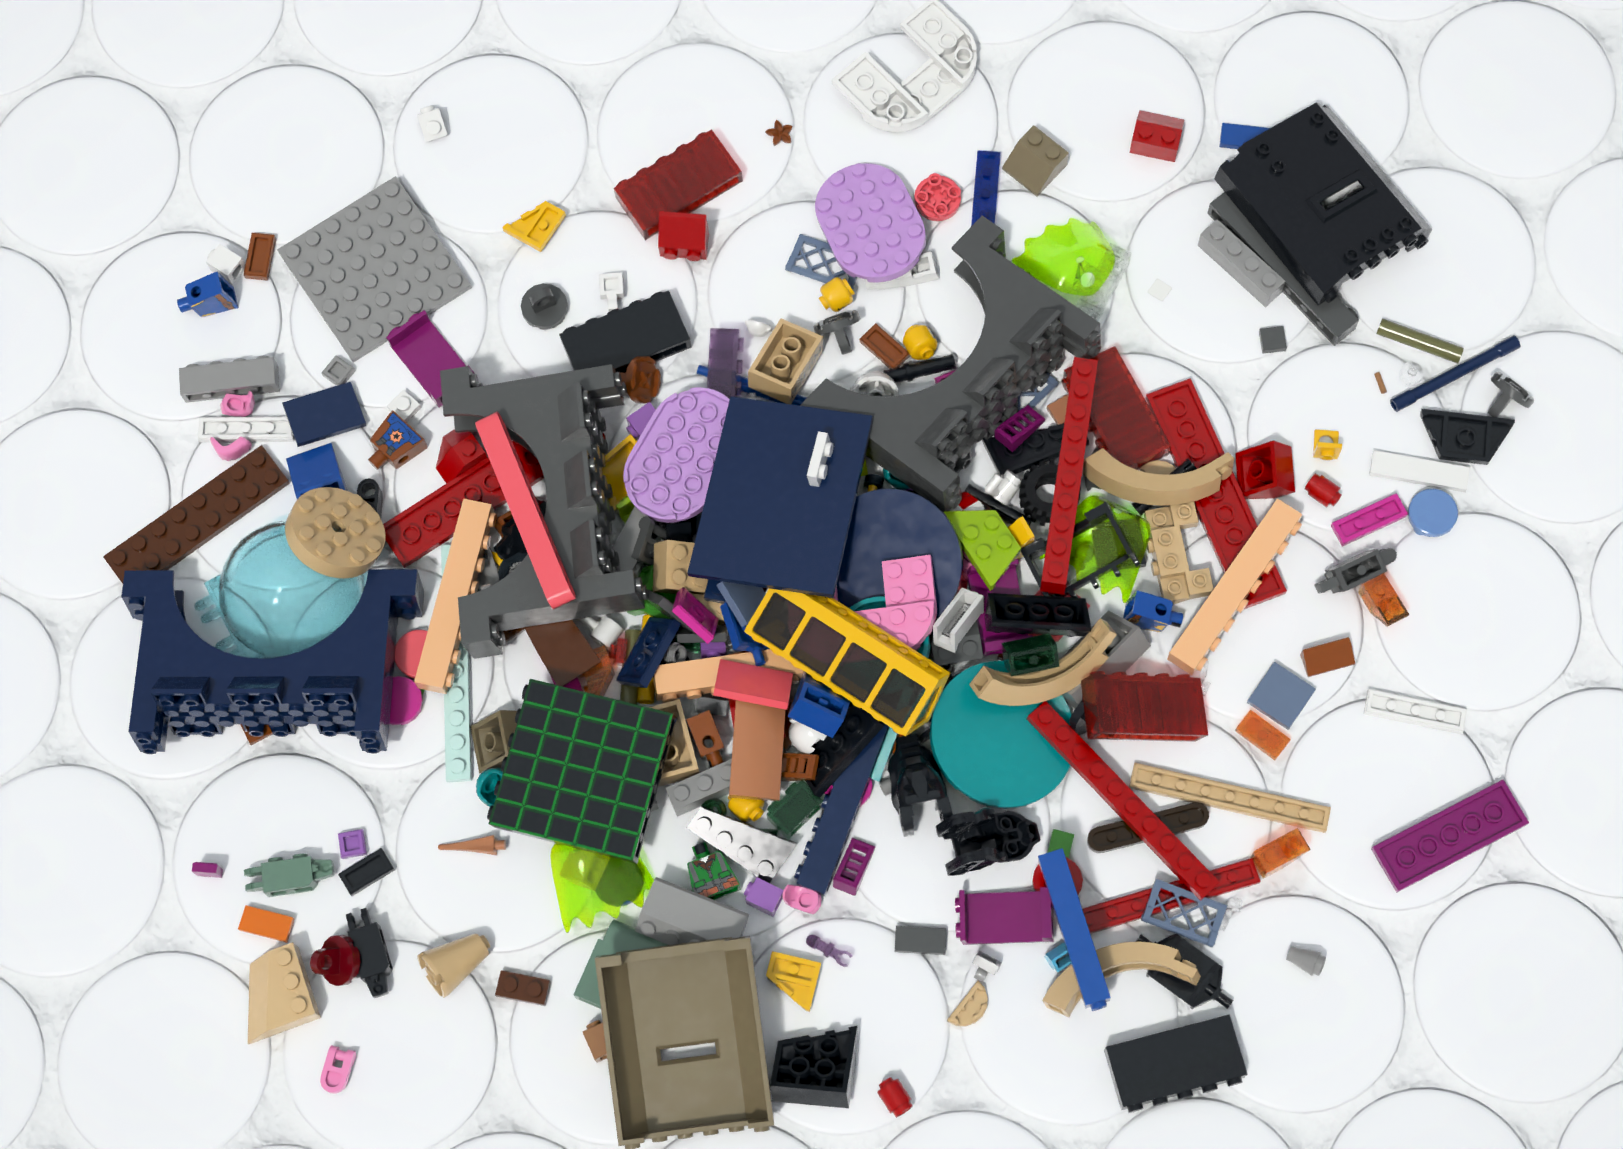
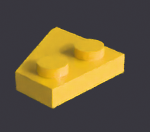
M544 201L536 206L534 210L520 215L521 218L510 225L507 223L502 228L505 233L542 252L566 217V213L551 203Z
M772 951L766 977L805 1011L810 1012L821 963Z

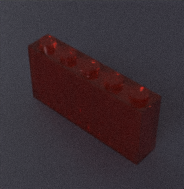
M711 129L708 132L698 134L688 144L678 146L668 156L660 157L648 168L640 169L636 175L628 180L620 181L613 189L615 198L644 240H647L659 232V211L691 213L743 182L742 171Z
M1116 347L1105 350L1094 358L1091 357L1090 359L1098 360L1088 432H1093L1096 438L1095 444L1099 450L1104 448L1113 458L1136 470L1148 462L1168 456L1172 446ZM1073 366L1064 370L1063 379L1061 380L1067 393L1069 392Z
M1094 671L1090 673V676L1081 680L1088 739L1196 742L1208 736L1201 678H1193L1190 674L1169 677L1168 673L1148 676V673L1145 672L1134 675H1127L1126 672H1115L1109 675L1105 674L1104 671Z

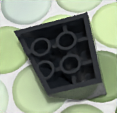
M848 1027L849 1030L836 1033L835 1030L827 1031L825 1035L815 1037L806 1035L778 1041L770 1082L772 1101L849 1108L856 1066L858 1027Z

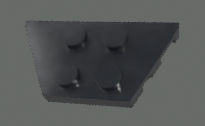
M1421 409L1420 417L1440 460L1488 465L1515 423L1514 419Z

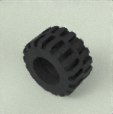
M1050 460L1049 464L1041 461L1039 462V467L1035 464L1031 466L1030 472H1025L1020 484V507L1024 508L1023 513L1026 516H1031L1032 522L1035 523L1038 520L1041 526H1045V523H1050L1053 503L1041 500L1037 496L1036 490L1042 485H1055L1058 470L1055 460ZM1079 491L1078 504H1079L1080 495H1081L1080 491Z

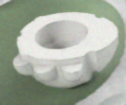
M750 319L748 321L745 320V325L751 335L764 337L773 330V328H770V325Z

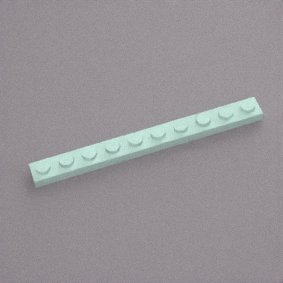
M441 545L442 576L451 545ZM461 641L458 649L461 650L460 660L458 664H454L452 672L455 674L454 683L451 688L448 687L447 694H444L447 782L472 781L469 652L461 645Z

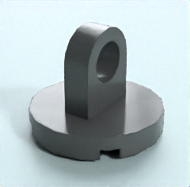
M543 283L535 285L526 291L522 297L521 310L523 318L530 326L547 330L555 328L563 322L568 311L566 296L560 288L552 284Z
M856 310L852 311V315L849 312H843L826 318L821 326L819 322L813 326L815 333L819 335L834 332L842 355L852 352L845 327L860 320L859 313Z
M1495 372L1491 377V381L1503 393L1487 413L1492 417H1498L1512 399L1520 405L1529 408L1534 403V398L1532 396L1527 398L1529 394L1523 387L1511 378H1500L1503 374Z

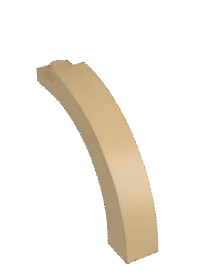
M1102 448L1084 459L1083 475L1104 491L1131 502L1158 506L1178 505L1197 501L1220 491L1221 479L1225 480L1232 474L1234 457L1227 452L1196 470L1180 474L1163 475L1147 473L1128 467L1113 458Z
M1100 618L1081 643L1057 662L1039 670L1025 673H1005L983 666L969 685L978 698L998 705L1023 706L1056 698L1074 689L1091 677L1106 662L1109 657L1104 651L1117 634L1107 621Z
M1124 942L1096 950L1104 978L1124 971L1140 969L1164 972L1194 985H1197L1201 977L1195 964L1187 960L1180 962L1182 957L1179 950L1166 945L1151 942ZM1072 965L1065 969L1054 981L1042 1000L1047 1008L1066 1017H1070L1075 1006L1082 998Z

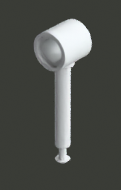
M603 616L601 621L598 622L591 617L576 619L592 629V633L589 635L590 638L606 650L612 647L623 632L620 625L606 616Z

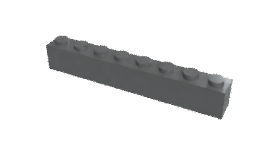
M1225 192L1210 203L1207 214L1214 221L1218 219L1286 281L1282 292L1334 346L1356 329L1359 322L1357 314L1353 309L1347 308L1341 302L1339 295L1329 303L1325 301L1317 305Z

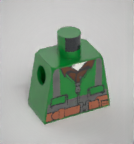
M706 842L692 847L696 860L687 863L693 892L716 900L741 890L738 879L721 851L710 854Z

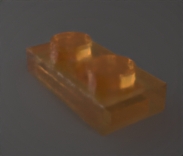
M1252 710L1248 712L1235 729L1238 734L1273 760L1278 758L1291 740Z

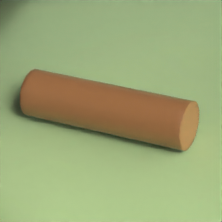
M1377 372L1374 375L1381 394H1384L1387 390L1380 372Z

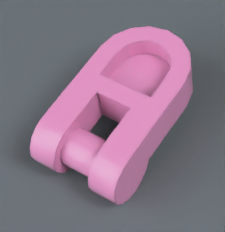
M330 1046L320 1079L324 1090L336 1094L345 1089L351 1068L355 1062L356 1051L348 1049L346 1052L339 1050L337 1046ZM336 1060L343 1061L342 1068L334 1067Z

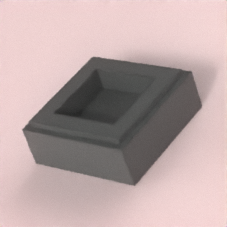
M1283 326L1259 329L1262 354L1286 351L1287 345Z

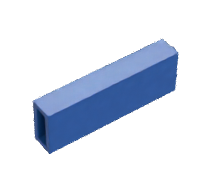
M1063 848L1039 855L1038 862L1085 1009L1091 1007L1092 1011L1105 1008L1107 1007L1106 1002H1109L1111 999Z

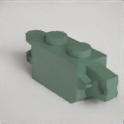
M308 854L293 855V859L283 860L282 857L270 858L268 862L261 863L260 867L244 870L245 877L262 875V882L246 884L245 891L255 892L263 890V893L268 897L313 891L318 885L317 881L334 876L333 861L314 860Z

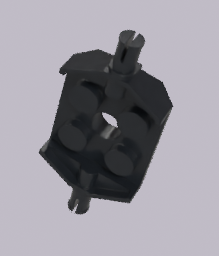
M1141 934L1136 942L1151 941ZM1178 934L1171 935L1159 942H1154L1179 950L1182 957L1180 962L1187 960L1195 964L1201 977L1197 985L1156 970H1147V977L1150 976L1190 1005L1191 1009L1211 1000H1216L1226 1009L1229 1008L1234 1000L1221 992L1223 968L1221 965Z

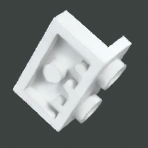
M818 431L807 472L810 486L820 487L821 480L827 476L828 466L825 464L827 457L832 456L833 443H831L828 433Z

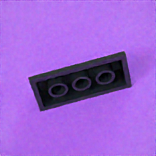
M988 593L984 615L986 631L995 633L1042 634L1045 636L1065 635L1068 637H1084L1091 632L1086 598Z

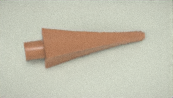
M494 835L464 842L440 844L438 849L497 855V850H506V840H498Z

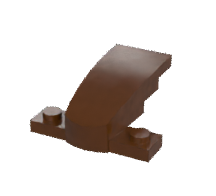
M573 620L503 631L505 640L508 642L526 630L538 655L558 686H566L601 663Z

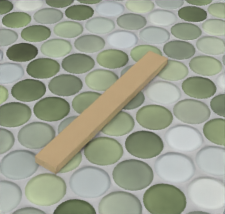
M1135 762L1129 784L1131 789L1187 802L1201 803L1213 808L1322 833L1327 831L1331 807Z

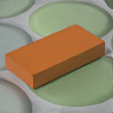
M245 905L238 930L287 943L295 919L290 916Z

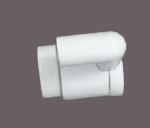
M1008 469L1001 476L995 473L985 486V492L1004 505H1008L1019 490L1022 479Z

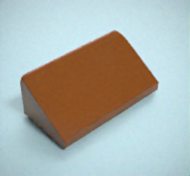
M1349 637L1304 649L1300 654L1308 677L1355 665Z

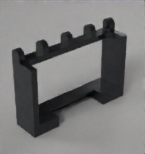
M1106 502L1084 514L1086 519L1074 526L1073 538L1109 518L1127 554L1066 587L1064 595L1042 592L1044 596L1065 597L1070 594L1071 597L1078 598L1075 593L1076 590L1090 582L1095 589L1099 588L1100 586L1096 579L1113 570L1116 577L1121 576L1118 569L1121 565L1131 560L1136 567L1141 565L1112 508ZM1042 538L1021 548V553L1039 588L1041 586L1042 574L1034 559L1046 552L1047 540L1045 541Z

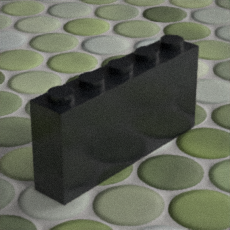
M669 290L654 293L650 298L643 301H634L628 307L621 310H611L603 317L591 318L585 324L578 327H568L563 333L559 334L573 371L612 364L616 372L626 373L631 360L637 356H649L657 362L692 348L690 337Z
M1230 1014L1107 1046L1104 1049L1121 1110L1128 1109L1129 1113L1144 1109V1104L1151 1102L1153 1106L1168 1103L1167 1098L1177 1096L1178 1100L1193 1096V1091L1202 1089L1203 1093L1215 1091L1218 1089L1217 1085L1227 1083L1228 1087L1243 1083L1242 1078L1248 1075Z

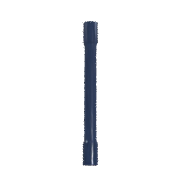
M1513 335L1499 342L1491 349L1420 386L1390 399V404L1394 411L1398 412L1412 405L1420 398L1489 362L1521 347L1520 342Z

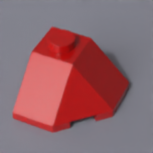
M454 429L442 438L436 470L447 484L486 459L487 455L471 432L456 433Z

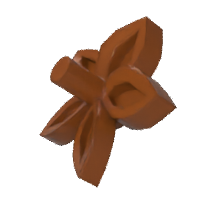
M776 120L774 123L775 129L771 128L765 131L767 135L774 136V146L779 144L780 141L791 143L789 135L792 130L791 125H784L782 127V124Z

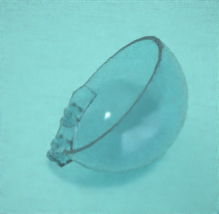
M286 520L275 521L256 528L239 541L231 550L222 567L221 574L204 583L210 595L196 602L194 607L200 611L215 604L216 608L201 616L202 623H209L221 617L226 625L230 636L217 642L215 648L223 651L236 645L237 648L229 653L248 658L286 656L300 652L324 640L345 622L358 604L365 587L364 574L353 578H333L310 569L295 556L287 542L285 535Z

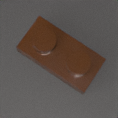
M501 970L495 996L546 1006L551 981Z

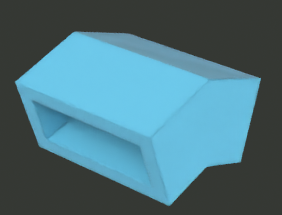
M1065 943L1060 944L1044 956L1051 968L1057 972L1071 964L1069 956H1066L1057 963L1055 962L1067 954Z

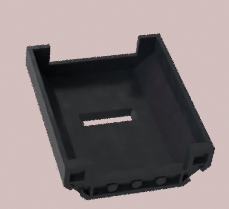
M1314 103L1245 142L1237 149L1239 154L1232 161L1226 160L1219 167L1214 178L1317 305L1325 301L1327 303L1333 301L1339 295L1338 290L1342 283L1350 278L1352 280L1357 279L1367 268L1374 269L1384 258L1388 257L1390 259L1394 257L1404 246L1407 252L1414 248H1417V250L1428 243L1429 240L1427 238L1432 231L1430 226L1329 106H1321L1320 103ZM1356 181L1363 186V189L1327 210L1320 203Z

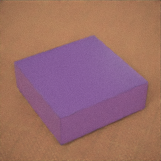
M363 829L338 833L342 859L367 855Z

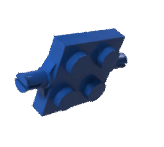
M727 602L720 606L733 649L751 652L755 665H764L766 661L762 650L769 648L762 643L754 641L751 636L744 632L747 625L744 627L740 626ZM765 614L760 616L758 620L765 618Z

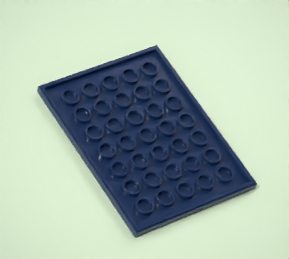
M730 396L687 572L688 576L834 598L873 424V416ZM818 431L828 433L830 441L833 443L832 456L827 457L825 464L828 466L827 476L821 480L820 487L810 486L807 478Z

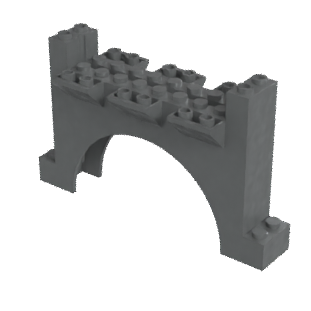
M981 216L951 247L963 259L954 269V273L971 287L978 297L985 314L981 336L966 361L954 373L937 384L921 391L898 396L861 394L836 385L826 378L800 405L872 415L873 424L866 456L916 493L930 500L943 512L949 511L951 508L955 509L961 502L962 495L958 473L962 469L965 470L972 461L971 446L983 438L988 440L992 436L995 437L994 430L1018 412V396L1028 389L1034 392L1036 387H1042L1049 378L1047 373L1051 374L1062 366L1064 362L1063 349L1075 357L1086 359L1096 357L1101 350L1100 322L1006 259L1004 230L984 216Z
M610 364L483 386L482 383H479L477 375L473 374L469 366L441 370L443 415L445 417L454 416L456 433L478 432L475 422L498 412L506 425L511 440L527 449L539 461L546 484L547 502L544 520L576 595V599L556 609H552L527 554L511 573L494 585L482 591L458 597L461 645L474 659L502 655V646L506 645L503 632L505 630L644 609V600L648 599L646 585L642 584L641 577H637L633 569L616 571V566L620 565L619 555L617 551L614 552L613 544H609V535H612V521L615 520V512L613 506H610L609 498H613L611 484H607L606 476L602 473V467L606 466L605 454L608 453L607 440L603 439L606 423L604 417H601L599 409L624 405L627 387L625 381L622 382L620 372H616L613 365Z

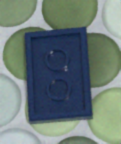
M351 382L282 402L297 447L366 426V421Z
M649 617L616 681L622 685L647 688L681 623L675 619Z

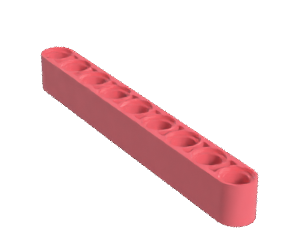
M498 412L476 421V428L543 592L551 608L556 609L576 599V595L506 425Z

